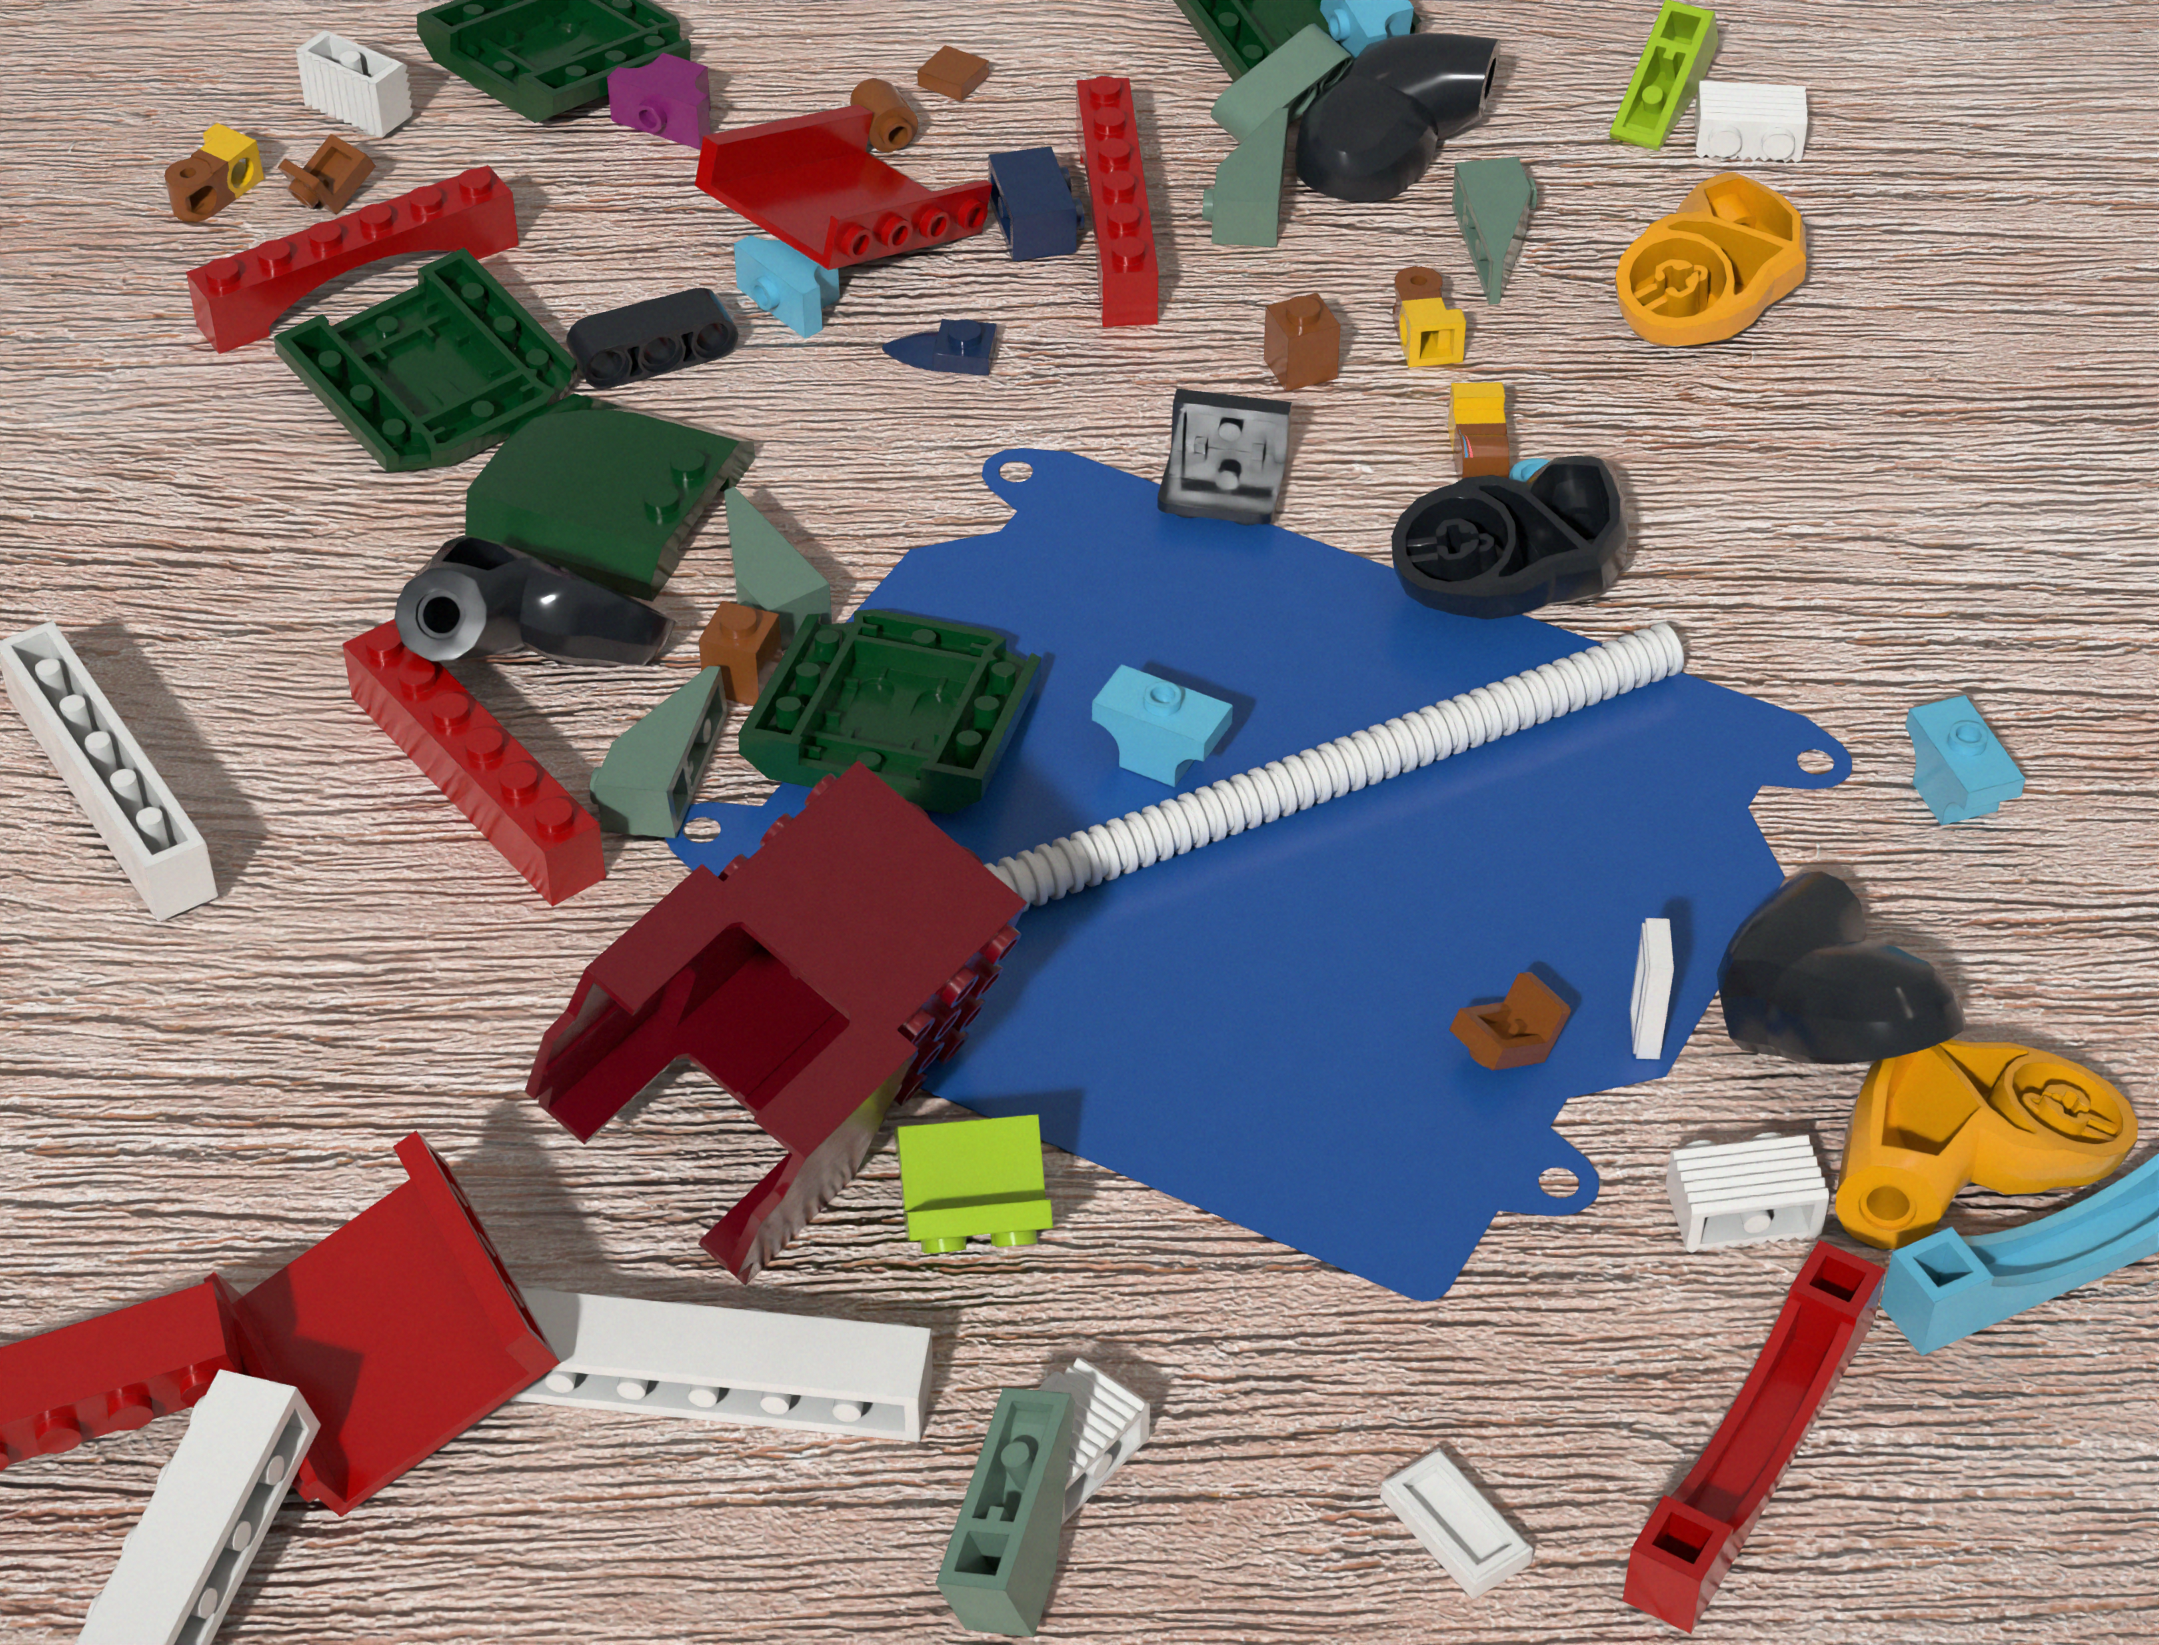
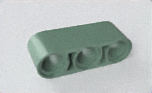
M1315 23L1310 24L1229 86L1212 107L1211 118L1240 144L1278 107L1288 108V125H1290L1303 114L1317 95L1340 78L1346 68L1354 61V57Z

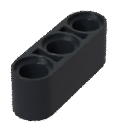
M693 288L584 317L571 326L567 333L566 344L586 382L594 388L609 389L725 357L734 349L738 341V331L717 294L707 288Z

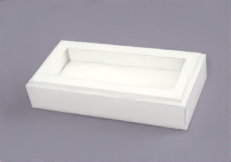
M1646 918L1645 923H1642L1629 1008L1633 1054H1636V1059H1660L1674 971L1669 919Z
M1440 1448L1382 1482L1380 1498L1472 1600L1531 1564L1533 1548Z

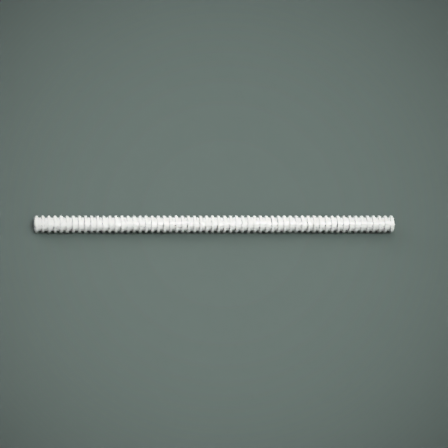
M1661 622L1652 625L1650 630L1647 628L1636 631L1634 635L1628 634L1619 637L1617 641H1607L1601 647L1594 646L1588 648L1585 653L1577 652L1571 654L1568 659L1560 658L1554 660L1552 665L1547 663L1538 666L1535 671L1532 669L1521 672L1519 677L1515 675L1504 678L1502 683L1497 681L1488 684L1485 689L1482 687L1473 689L1469 695L1465 693L1454 696L1452 701L1448 699L1437 702L1435 707L1430 705L1421 708L1418 713L1414 711L1406 713L1402 716L1401 720L1393 718L1387 720L1384 726L1376 724L1370 726L1367 732L1359 730L1353 732L1350 738L1343 736L1335 739L1333 744L1329 742L1317 746L1316 751L1310 748L1301 751L1298 757L1294 754L1284 757L1281 763L1278 761L1267 763L1264 770L1256 767L1250 769L1246 776L1240 773L1231 776L1229 782L1226 780L1214 782L1212 788L1208 786L1197 788L1194 795L1187 792L1178 795L1176 801L1173 799L1161 801L1159 808L1154 805L1144 807L1141 815L1134 811L1125 814L1123 821L1119 818H1113L1107 821L1105 827L1101 824L1091 826L1088 830V835L1082 830L1071 834L1070 841L1065 837H1061L1053 841L1052 847L1046 843L1036 846L1034 854L1025 850L1017 853L1016 860H1013L1011 857L999 859L997 867L992 863L985 864L984 866L1027 902L1023 910L1025 912L1028 911L1030 903L1036 907L1046 904L1048 896L1053 900L1061 899L1065 896L1066 890L1072 894L1082 891L1084 883L1089 887L1099 885L1102 877L1107 880L1118 878L1120 870L1125 874L1135 872L1138 864L1142 867H1149L1154 865L1156 858L1161 861L1171 859L1174 851L1179 855L1187 853L1192 845L1196 848L1204 847L1208 844L1209 839L1214 842L1223 840L1227 833L1237 835L1243 832L1244 827L1248 829L1259 827L1262 820L1268 823L1277 820L1280 814L1283 816L1294 814L1297 808L1300 810L1311 808L1314 801L1318 804L1325 803L1330 800L1331 796L1337 798L1346 795L1349 789L1358 791L1363 789L1366 783L1374 785L1380 783L1383 777L1390 779L1398 776L1400 771L1406 773L1415 770L1417 765L1422 767L1432 764L1434 758L1436 760L1446 759L1450 756L1451 752L1453 754L1465 752L1467 747L1475 748L1481 746L1484 741L1492 742L1498 740L1501 734L1504 736L1516 733L1518 728L1525 730L1531 728L1534 723L1541 724L1549 721L1551 716L1557 718L1566 715L1567 711H1578L1583 708L1584 704L1587 706L1599 703L1600 699L1607 700L1615 697L1617 693L1624 694L1630 692L1633 687L1640 688L1648 685L1650 681L1657 682L1663 680L1666 675H1677L1683 669V647L1674 630L1669 625Z

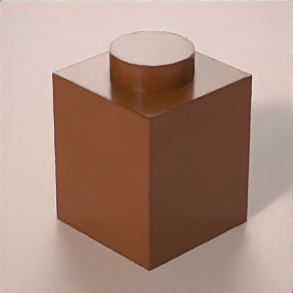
M1318 293L1297 296L1290 300L1266 305L1263 359L1286 392L1338 378L1341 325Z
M722 601L700 636L701 671L707 666L721 667L727 700L752 706L757 702L782 659L779 614Z

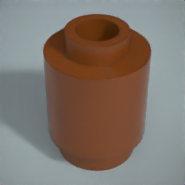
M871 78L864 80L855 87L850 97V105L859 104L873 112L868 137L873 147L881 152L889 153L907 146L917 133L918 119L894 85L881 79Z

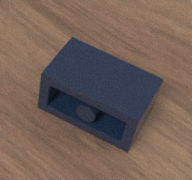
M1052 147L989 154L988 182L993 184L989 201L1012 261L1076 253L1077 230L1084 229L1083 206L1079 197L1072 198L1071 179L1068 168L1066 166H1059Z

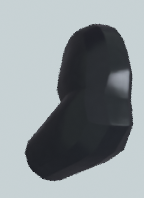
M1424 32L1395 35L1368 44L1346 68L1340 78L1317 95L1303 112L1295 152L1297 176L1306 186L1326 196L1346 201H1378L1392 198L1404 191L1409 185L1420 180L1433 157L1437 141L1481 119L1489 101L1497 71L1501 46L1500 39L1464 34Z
M1567 456L1554 458L1535 471L1526 482L1487 475L1465 477L1452 485L1440 487L1417 498L1400 515L1391 536L1393 566L1405 593L1410 598L1427 608L1489 620L1521 615L1544 605L1587 601L1596 598L1626 566L1628 512L1617 470L1600 458Z
M465 535L446 541L432 558L406 583L397 599L394 617L401 640L406 647L430 661L465 660L529 650L550 660L578 665L644 666L664 648L676 623L674 619L570 568L556 565L512 548Z
M1822 871L1797 875L1755 909L1739 925L1726 948L1717 970L1720 1000L1730 1039L1744 1051L1780 1056L1799 1063L1837 1065L1874 1061L1910 1054L1951 1039L1964 1030L1966 1021L1963 1007L1955 990L1927 961L1914 957L1895 946L1874 939L1865 940L1866 924L1859 899L1844 881Z

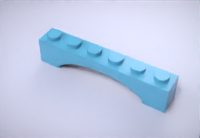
M2159 1153L2102 1191L2038 1221L2001 1232L1976 1236H1959L1951 1226L1893 1251L1880 1306L1919 1354L1923 1356L2159 1252Z

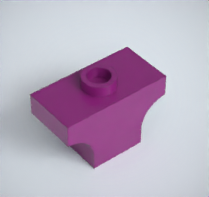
M662 53L656 60L646 66L639 68L617 67L607 77L611 121L701 150L703 136L711 134L709 117L711 105L707 66Z

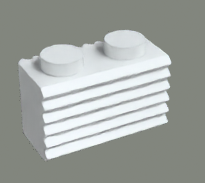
M323 30L296 49L305 106L312 105L313 110L320 109L321 113H325L328 117L336 118V120L344 119V123H352V127L359 126L360 130H364L367 134L375 135L376 137H384L412 116L414 109L410 108L412 100L409 99L411 91H408L410 83L407 82L409 74L405 73L408 65L327 30Z
M1699 81L1694 116L1696 155L1699 158L1707 155L1710 159L1718 156L1721 159L1730 157L1733 160L1739 156L1742 160L1750 157L1755 161L1760 157L1764 162L1769 158L1774 162L1781 159L1785 163L1790 159L1795 163L1799 162L1803 156L1808 124L1806 86Z
M1766 1132L1753 1137L1750 1141L1718 1145L1710 1140H1698L1687 1144L1682 1149L1671 1150L1665 1187L1687 1251L1694 1253L1700 1248L1706 1252L1712 1247L1720 1250L1726 1245L1735 1248L1740 1243L1747 1247L1753 1242L1761 1245L1767 1240L1774 1244L1780 1239L1788 1242L1794 1237L1802 1240L1808 1235L1815 1239L1822 1234L1829 1202V1191L1825 1187L1824 1177H1821V1168L1817 1165V1156H1814L1809 1135L1784 1137L1776 1132Z
M1077 1358L1073 1367H1068L1064 1375L1058 1371L1049 1375L1038 1389L1039 1391L1071 1393L1075 1400L1061 1526L1149 1439L1150 1403L1083 1358Z

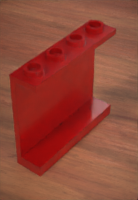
M857 104L703 136L694 186L822 267L832 270L982 233L984 222L988 215V203L993 184L987 180H981L931 192L865 152L873 112Z
M417 1130L393 1146L410 1177L408 1181L250 1292L242 1296L215 1271L203 1279L205 1283L209 1281L214 1282L233 1316L244 1375L297 1387L321 1424L292 1485L308 1503L318 1498L340 1517H343L560 1363L450 1165Z

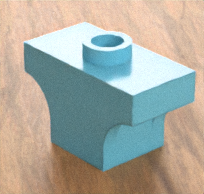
M1321 0L1320 11L1328 22L1332 38L1335 41H1339L1343 48L1355 59L1368 44L1395 35L1410 34L1414 7L1409 0Z
M750 235L734 243L736 280L739 290L753 299L762 310L769 311L804 339L823 330L822 309L840 299L838 268L827 270L781 240H763Z
M1122 664L1092 701V721L1106 728L1118 744L1119 767L1173 787L1177 785L1194 760L1205 761L1232 724V704Z
M1966 695L1909 709L1905 728L1911 737L1916 758L1912 784L1941 826L1997 812L2000 802L2022 796L2026 778Z

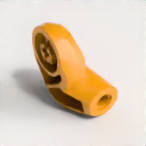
M1726 172L1713 176L1699 183L1680 203L1675 214H1669L1651 223L1644 234L1638 237L1622 254L1615 275V289L1620 313L1634 334L1656 346L1680 347L1728 339L1752 325L1767 306L1784 297L1804 281L1806 272V227L1801 214L1780 193L1736 172Z
M1949 1039L1921 1051L1893 1058L1880 1059L1870 1067L1849 1118L1844 1138L1835 1211L1845 1231L1854 1239L1879 1249H1900L1930 1236L1955 1196L1970 1182L2002 1195L2037 1194L2051 1190H2074L2110 1176L2128 1157L2136 1144L2138 1120L2129 1101L2110 1082L2078 1063L2053 1053L2012 1042H1966Z

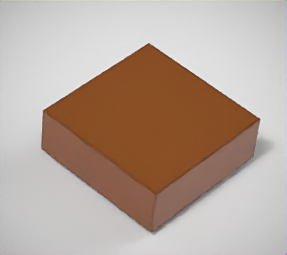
M945 45L917 70L918 86L962 101L989 76V60Z

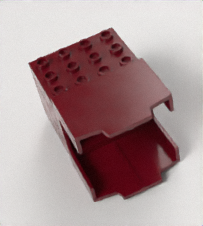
M859 760L839 778L835 777L832 773L826 775L806 798L804 803L806 808L795 818L791 817L788 813L779 817L764 834L760 841L761 848L748 859L743 854H739L723 869L718 877L701 864L585 968L566 1011L544 1032L525 1088V1092L534 1100L539 1097L538 1105L584 1145L675 1060L684 1058L692 1061L755 1116L753 1121L788 1150V1154L698 1243L699 1246L745 1286L854 1178L876 1132L885 1121V1114L891 1102L895 1101L901 1107L904 1106L926 1081L928 1075L923 1071L935 1059L942 1065H945L961 1049L969 1037L965 1029L976 1019L986 1004V1001L981 997L993 986L1004 970L999 963L1014 948L1022 935L1015 929V926L1027 902L988 870L972 850L957 844L931 822L928 814L920 806L906 801Z

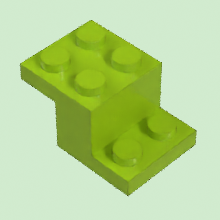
M1038 1114L894 1128L896 1156H898L905 1239L908 1241L921 1240V1252H924V1254L967 1250L966 1236L983 1234L991 1235V1246L995 1247L1037 1244V1230L1053 1228L1051 1199H1046Z

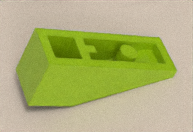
M1672 0L1664 1L1610 129V138L1655 151L1661 150L1698 92L1699 81L1704 80L1719 44L1714 11Z

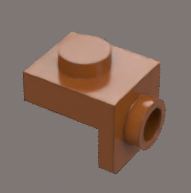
M330 134L303 169L287 159H284L278 166L291 182L287 190L294 198L310 209L319 204L335 215L340 212L376 167L367 154L333 134Z
M1523 972L1517 975L1504 1002L1460 1008L1449 1031L1469 1048L1470 1056L1477 1063L1492 1071L1545 1063L1571 1010L1569 1005L1532 972Z

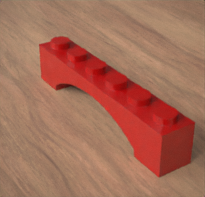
M1099 76L1094 79L1076 80V134L1080 163L1085 165L1090 195L1102 327L1158 325L1159 270L1129 78Z
M486 165L466 170L458 176L430 186L415 188L410 193L382 203L367 205L359 211L337 219L316 223L306 230L289 236L263 242L258 247L227 258L212 260L207 265L186 272L196 325L218 354H222L270 336L269 326L295 302L325 282L366 263L403 253L433 250L457 251L463 247L476 260H480L518 246L519 240L513 192L491 167Z
M1818 1241L1791 1285L1788 1298L1753 1370L1722 1425L1680 1486L1670 1497L1665 1494L1663 1495L1632 1546L1622 1601L1689 1634L1693 1632L1873 1325L1886 1269L1826 1242Z

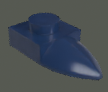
M942 319L939 331H924L900 337L883 344L882 351L901 363L919 369L989 376L997 344V324L976 322L969 319Z

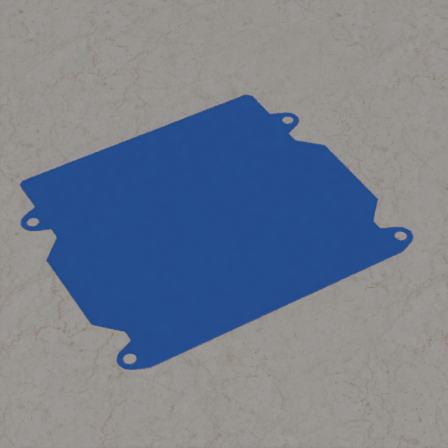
M1030 448L1003 450L988 458L984 463L982 478L988 488L1017 511L1001 531L910 549L857 609H877L991 630L1006 638V650L1025 661L1028 660L1031 652L1042 658L1041 679L982 800L952 814L923 809L928 814L931 822L957 844L972 850L984 865L992 863L996 867L999 859L1011 857L1013 860H1016L1017 853L1025 850L1034 854L1036 846L1046 843L1052 847L1053 841L1061 837H1065L1070 841L1071 834L1082 830L1088 835V830L1091 826L1101 824L1105 827L1107 821L1113 818H1119L1123 821L1125 814L1134 811L1141 815L1144 807L1154 805L1159 808L1161 801L1167 799L1176 801L1180 794L1189 792L1194 795L1197 788L1203 786L1212 788L1214 782L1220 780L1229 782L1231 776L1240 773L1246 776L1250 769L1256 767L1264 770L1267 763L1273 761L1281 763L1286 756L1294 754L1298 757L1301 751L1310 748L1316 751L1317 746L1326 742L1333 744L1337 738L1343 736L1350 738L1353 732L1359 730L1367 732L1370 726L1376 724L1384 726L1387 720L1393 718L1401 720L1402 716L1406 713L1413 711L1418 713L1423 707L1430 705L1435 707L1437 702L1447 699L1452 701L1454 696L1465 693L1469 695L1473 689L1480 687L1485 689L1490 683L1497 681L1502 683L1504 678L1514 675L1519 677L1520 673L1532 669L1535 671L1540 665L1547 663L1552 665L1554 660L1560 658L1568 659L1571 654L1577 652L1585 653L1588 648L1602 646L1600 642L1522 614L1486 620L1427 608L1405 593L1394 568L1269 523L1263 525H1240L1228 520L1204 517L1183 518L1176 514L1165 513L1157 508L1160 484L1071 452ZM1020 461L1030 465L1033 473L1025 481L1010 482L999 475V469L1005 463ZM854 613L845 623L854 622ZM1121 664L1233 705L1232 724L1204 762L1194 760L1175 787L1119 767V747L1115 738L1102 725L1092 721V701ZM1680 672L1673 676L1666 675L1663 680L1657 682L1650 681L1644 687H1633L1630 692L1624 694L1617 693L1611 699H1600L1597 704L1590 706L1584 704L1582 709L1574 712L1567 711L1564 716L1557 718L1551 716L1549 721L1541 724L1534 723L1531 728L1525 730L1518 728L1516 733L1504 736L1501 734L1498 740L1492 742L1484 741L1481 746L1475 748L1467 747L1465 752L1459 754L1451 752L1450 756L1446 759L1436 760L1434 758L1432 764L1422 767L1417 765L1415 770L1406 773L1400 771L1398 776L1390 779L1383 777L1380 783L1374 785L1366 783L1364 788L1358 791L1349 789L1346 795L1337 798L1331 796L1330 800L1325 803L1318 804L1314 801L1311 808L1305 810L1297 808L1292 815L1283 816L1280 814L1277 820L1268 823L1262 820L1259 827L1253 829L1244 827L1243 832L1237 835L1227 833L1223 840L1214 842L1209 839L1208 844L1204 847L1196 848L1192 845L1189 852L1180 855L1174 851L1171 859L1161 861L1156 858L1154 865L1149 867H1142L1138 864L1135 872L1125 874L1120 870L1119 877L1116 879L1107 880L1102 877L1101 883L1093 887H1089L1084 883L1082 891L1072 894L1066 890L1065 896L1058 900H1053L1048 896L1047 903L1038 907L1030 903L1028 911L1022 912L1015 926V929L1022 934L1019 941L999 963L1004 968L1002 974L981 997L986 1001V1004L976 1019L965 1029L969 1034L968 1039L955 1056L945 1065H942L935 1059L923 1071L928 1077L920 1089L990 1119L1038 1114L1040 1139L1046 1143L1408 1298L1421 1302L1437 1300L1450 1290L1498 1211L1555 1217L1576 1214L1587 1208L1597 1199L1599 1175L1584 1155L1551 1128L1552 1123L1568 1098L1667 1076L1719 989L1717 970L1730 940L1739 925L1766 899L1778 891L1785 879L1748 807L1762 785L1816 790L1832 788L1842 783L1851 775V755L1838 740L1803 715ZM1819 750L1827 753L1833 759L1834 766L1825 774H1811L1800 768L1797 758L1804 751ZM782 782L763 806L719 802L691 804L676 838L665 837V840L670 850L692 871L703 864L718 877L723 869L739 854H743L748 859L761 848L760 841L779 817L788 813L791 817L795 818L806 808L804 805L805 800L813 788ZM696 818H710L720 825L721 831L714 840L706 843L692 842L683 834L685 825ZM1646 918L1670 920L1674 971L1660 1059H1636V1054H1633L1629 1008L1642 923H1645ZM1523 972H1532L1569 1005L1570 1015L1545 1063L1492 1071L1477 1063L1470 1056L1469 1048L1450 1032L1449 1028L1460 1008L1502 1003L1517 975ZM1560 1167L1571 1171L1578 1178V1190L1566 1198H1556L1544 1193L1539 1187L1538 1180L1545 1170Z

